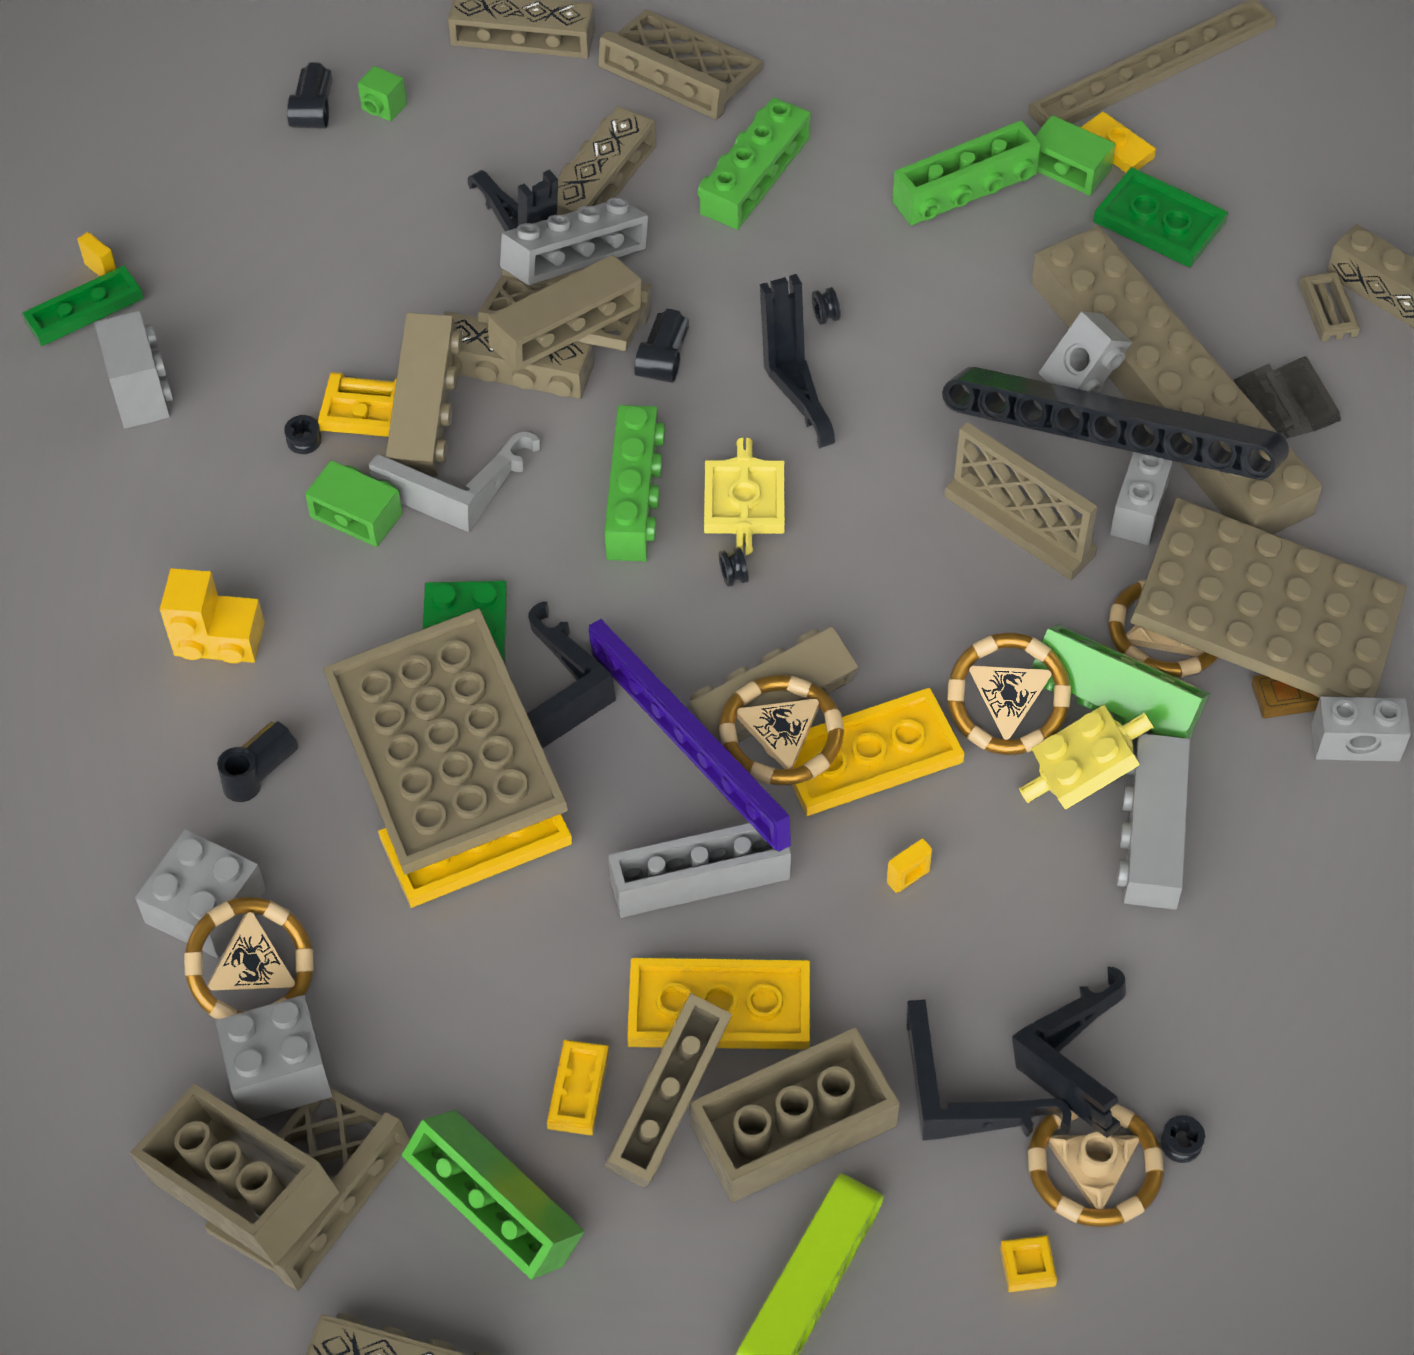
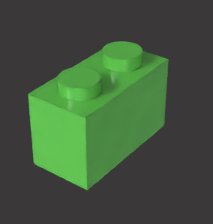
M1053 115L1035 135L1041 143L1037 172L1086 195L1091 196L1112 170L1116 143Z
M333 460L328 463L305 492L310 518L375 547L380 545L403 514L399 490L392 484L384 480L378 481L362 474L353 466H344Z

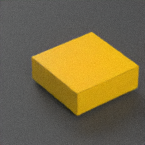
M86 232L77 238L84 264L97 275L102 276L117 269L112 250L94 235Z
M923 838L888 861L887 884L895 893H900L930 872L932 848Z
M1048 1235L1001 1241L1000 1251L1008 1292L1056 1286L1057 1277Z

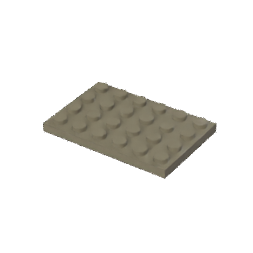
M1176 497L1130 623L1318 697L1376 698L1407 586Z
M480 609L323 667L324 674L404 875L568 811L565 798Z

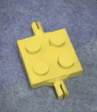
M742 437L736 441L737 457L728 460H705L704 533L736 534V547H740L743 552V542H745L746 555H749L753 552L752 534H784V461H764L753 457V440L746 437V450H744Z
M1102 705L1031 748L1040 764V776L1019 787V790L1027 803L1050 790L1051 793L1057 796L1066 810L1139 766L1140 764L1133 753V743L1131 740L1154 727L1144 712L1122 726L1121 723L1113 719L1106 706Z

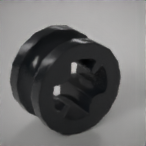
M830 287L826 288L825 293H820L819 290L813 291L812 305L818 323L820 325L825 324L828 318H831L833 321L840 320V306L835 290Z
M298 415L287 421L284 426V433L287 445L291 451L297 454H308L314 452L320 446L322 437L316 419L308 415ZM304 432H310L308 436H304ZM301 433L302 437H296V435Z
M735 547L733 552L729 554L725 550L719 551L720 568L726 585L728 587L733 586L736 580H740L742 583L748 582V569L741 548Z
M1186 1115L1175 1116L1165 1124L1160 1141L1161 1148L1164 1154L1172 1161L1189 1163L1195 1160L1201 1153L1205 1141V1131L1200 1122L1193 1117ZM1178 1131L1186 1132V1137L1190 1140L1188 1147L1179 1146V1139L1176 1138Z

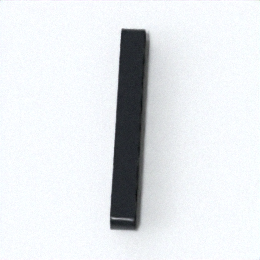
M979 367L963 369L945 384L942 391L945 404L951 410L958 413L1252 479L1263 480L1268 478L1284 462L1289 453L1286 439L1274 431ZM963 385L969 390L970 394L964 390ZM998 393L1005 398L1006 402L999 397ZM1034 401L1040 404L1042 410L1035 405ZM1070 408L1077 412L1079 418L1072 414ZM1107 416L1114 420L1116 427L1108 421ZM1144 424L1153 430L1154 435L1145 429ZM1182 433L1187 434L1193 444L1187 442L1183 438ZM1220 441L1226 443L1230 447L1231 452L1226 451L1221 446ZM1259 450L1266 452L1271 461L1264 459L1260 455Z

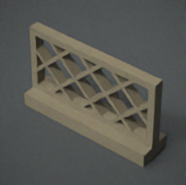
M646 9L616 34L608 30L600 36L598 66L717 120L724 114L725 102L762 71L763 61ZM649 24L658 29L643 30L642 28ZM671 39H683L687 42L672 43ZM664 40L665 44L648 45L647 41ZM700 52H712L717 55L701 56ZM693 53L694 57L677 58L676 54ZM741 65L746 67V69L731 70L730 66ZM716 66H722V67H723V70H716V71H707V70H706V67H716Z
M502 268L500 279L478 311V322L488 324V316L497 312V310L524 299L580 270L527 285ZM641 282L640 309L577 340V342L626 351L640 324L646 325L650 317L652 284ZM618 330L622 335L619 336L606 332Z
M966 422L959 429L954 479L945 487L944 497L1072 581L1096 556L1097 546L1091 543L1098 506L972 424ZM973 443L981 449L984 455L978 453ZM987 464L991 465L998 478H994ZM1005 464L1012 468L1016 476L1010 474ZM1019 485L1023 486L1030 499H1026ZM1038 486L1042 487L1045 490L1048 497L1043 496ZM1055 506L1063 520H1058L1051 507ZM1070 506L1082 513V518H1077Z
M330 1088L332 1097L325 1100L336 1105L338 1117L313 1123L312 1114L323 1102V1100L300 1106L277 1134V1136L288 1143L307 1137L309 1147L307 1155L319 1163L343 1157L344 1163L343 1168L336 1176L329 1177L339 1191V1194L277 1265L274 1266L208 1221L204 1226L208 1234L276 1273L284 1284L296 1291H299L392 1169L410 1141L400 1119L387 1112L382 1116ZM363 1122L374 1126L365 1139L348 1142L347 1126ZM339 1129L341 1145L317 1151L315 1135Z

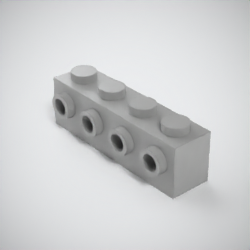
M610 198L607 202L595 206H583L571 213L549 216L547 220L533 224H521L516 229L502 232L500 267L525 284L530 285L588 267L611 255L618 258L646 249L648 215L629 204L623 198Z
M1141 734L1137 737L1136 746L1133 749V753L1140 765L1126 773L1127 775H1132L1131 786L1125 785L1123 791L1122 811H1129V823L1122 822L1119 848L1127 849L1126 860H1119L1117 886L1125 887L1124 904L1177 910L1183 888L1190 739Z
M750 823L608 855L610 881L620 918L790 879V848L787 847L780 852L774 850Z

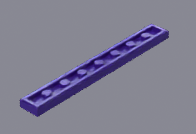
M602 619L589 624L592 656L612 674V677L774 850L780 852L791 846L789 814Z

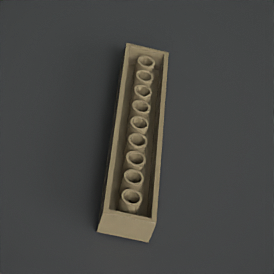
M1099 225L1035 253L1032 285L1068 328L1071 327L1081 311L1103 313L1133 342L1125 352L1126 356L1122 364L1108 376L1127 400L1276 432ZM1182 433L1183 438L1193 444L1191 438L1187 434ZM1220 441L1221 446L1226 451L1231 452L1230 447L1226 443ZM1290 447L1284 462L1268 478L1263 480L1180 463L1222 515L1271 534H1275L1314 515L1323 486ZM1259 450L1260 455L1264 459L1271 461L1266 452Z

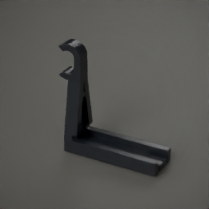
M484 170L470 175L467 179L470 189L478 187L484 194L487 209L493 210L504 231L516 229L521 224H533L547 220L549 216L557 215L558 179L550 170L543 172V181L533 185L532 191L525 183L518 186V203L502 191Z
M797 274L789 276V290L786 277L771 281V288L767 282L760 284L764 369L771 380L805 416L806 427L814 426L817 433L818 447L822 448L835 443L834 430L829 417L818 400L807 361L805 360L802 282Z
M548 602L538 603L529 611L528 617L531 630L553 652L577 681L527 713L542 749L616 701L612 674L568 637L570 633L568 622H560L553 628L546 627L541 622L542 619L549 616Z
M1107 966L1108 983L1111 986L1099 993L1090 991L1088 986H1079L1080 998L1031 1023L1012 1036L1016 1068L1054 1098L1064 1101L1072 1112L1106 1138L1120 1129V1121L1114 1118L1111 1110H1109L1118 1103L1117 1096L1059 1052L1095 1019L1125 997V976L1122 971Z
M926 999L907 1001V1030L922 1141L1021 1126L1025 1136L1029 1137L1034 1127L1031 1118L1052 1114L1057 1115L1061 1119L1060 1129L1068 1134L1072 1113L1064 1101L1056 1098L1005 1102L948 1103L947 1109H942L939 1102Z

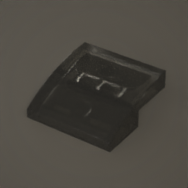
M1307 356L1276 370H1272L1268 363L1233 380L1276 432L1285 439L1314 432L1341 421L1340 411Z

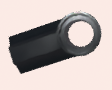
M311 62L308 63L307 67L301 69L295 95L291 94L288 99L287 117L290 127L326 129L328 126V97L332 84L331 70L323 67L321 63Z
M666 309L662 313H657L647 342H641L639 345L634 366L636 376L669 383L675 382L680 366V351L689 329V319L682 316L680 311Z
M271 721L242 747L229 748L219 756L217 761L224 795L234 802H245L254 798L260 791V782L298 749L297 740L286 726L279 721Z

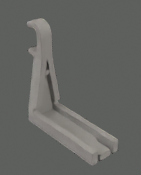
M530 432L514 434L500 452L466 485V491L379 454L369 463L370 477L378 481H387L398 489L401 504L466 532H470L511 471L523 472V460L521 456L515 455L518 450L528 448L532 452L540 451V440L535 434Z

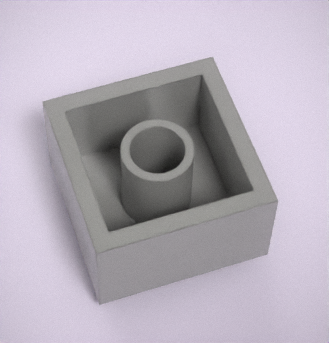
M140 311L94 322L107 374L124 429L170 418L166 402L173 401L167 378L159 380V377L166 376L160 351H151V349L158 347L153 326H144Z
M184 829L138 892L135 899L146 924L187 943L192 930L206 912L231 899L240 897L261 898L266 888L257 863ZM244 914L235 915L214 928L207 937L202 951L219 958L229 944Z
M305 995L215 1020L231 1092L238 1111L245 1116L256 1120L332 1097Z

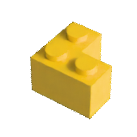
M170 568L160 605V612L174 656H180L189 660L204 658L223 660L228 663H255L265 623L259 599L218 596L211 571Z

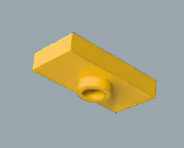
M1103 111L1080 127L1116 143L1113 164L1125 173L1131 167L1139 170L1155 158L1156 148Z
M564 1039L547 1118V1129L593 1136L609 1057L608 1045Z

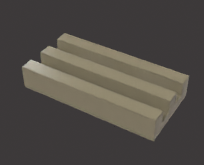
M1338 272L1301 277L1299 288L1320 341H1328L1332 335H1334L1335 340L1343 339L1346 333H1349L1350 338L1358 337L1360 326ZM1324 283L1329 284L1344 323L1339 322L1333 300L1328 294Z

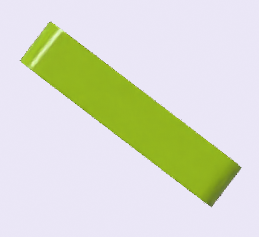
M841 1173L836 1178L741 1343L736 1355L800 1354L872 1226L883 1203L884 1194L844 1173Z

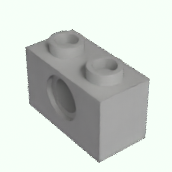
M1081 311L1043 365L1039 374L1048 383L1100 394L1104 387L1103 383L1110 373L1122 364L1126 356L1125 352L1133 342L1103 313ZM1089 354V363L1087 366L1086 359Z
M1133 452L1115 506L1110 532L1111 536L1145 545L1150 544L1168 487L1173 465L1172 460Z
M1320 697L1311 723L1315 760L1401 761L1411 735L1406 698Z

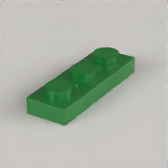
M121 266L22 312L26 325L42 347L144 298L141 288L125 266Z

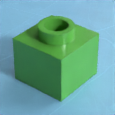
M373 66L358 82L361 107L371 115L379 116L392 122L407 105L404 79L398 75Z

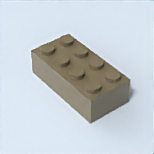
M854 1027L691 1101L690 1126L730 1202L734 1203L897 1127L900 1103L857 1028Z
M195 1083L130 1152L131 1156L153 1184L274 1266L277 1265L339 1194V1191L318 1161Z

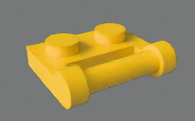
M331 372L318 418L320 431L388 437L397 378L394 381L345 377L344 373Z

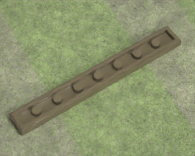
M1247 0L1029 104L1028 114L1041 127L1052 115L1073 124L1273 28L1276 17L1258 0Z

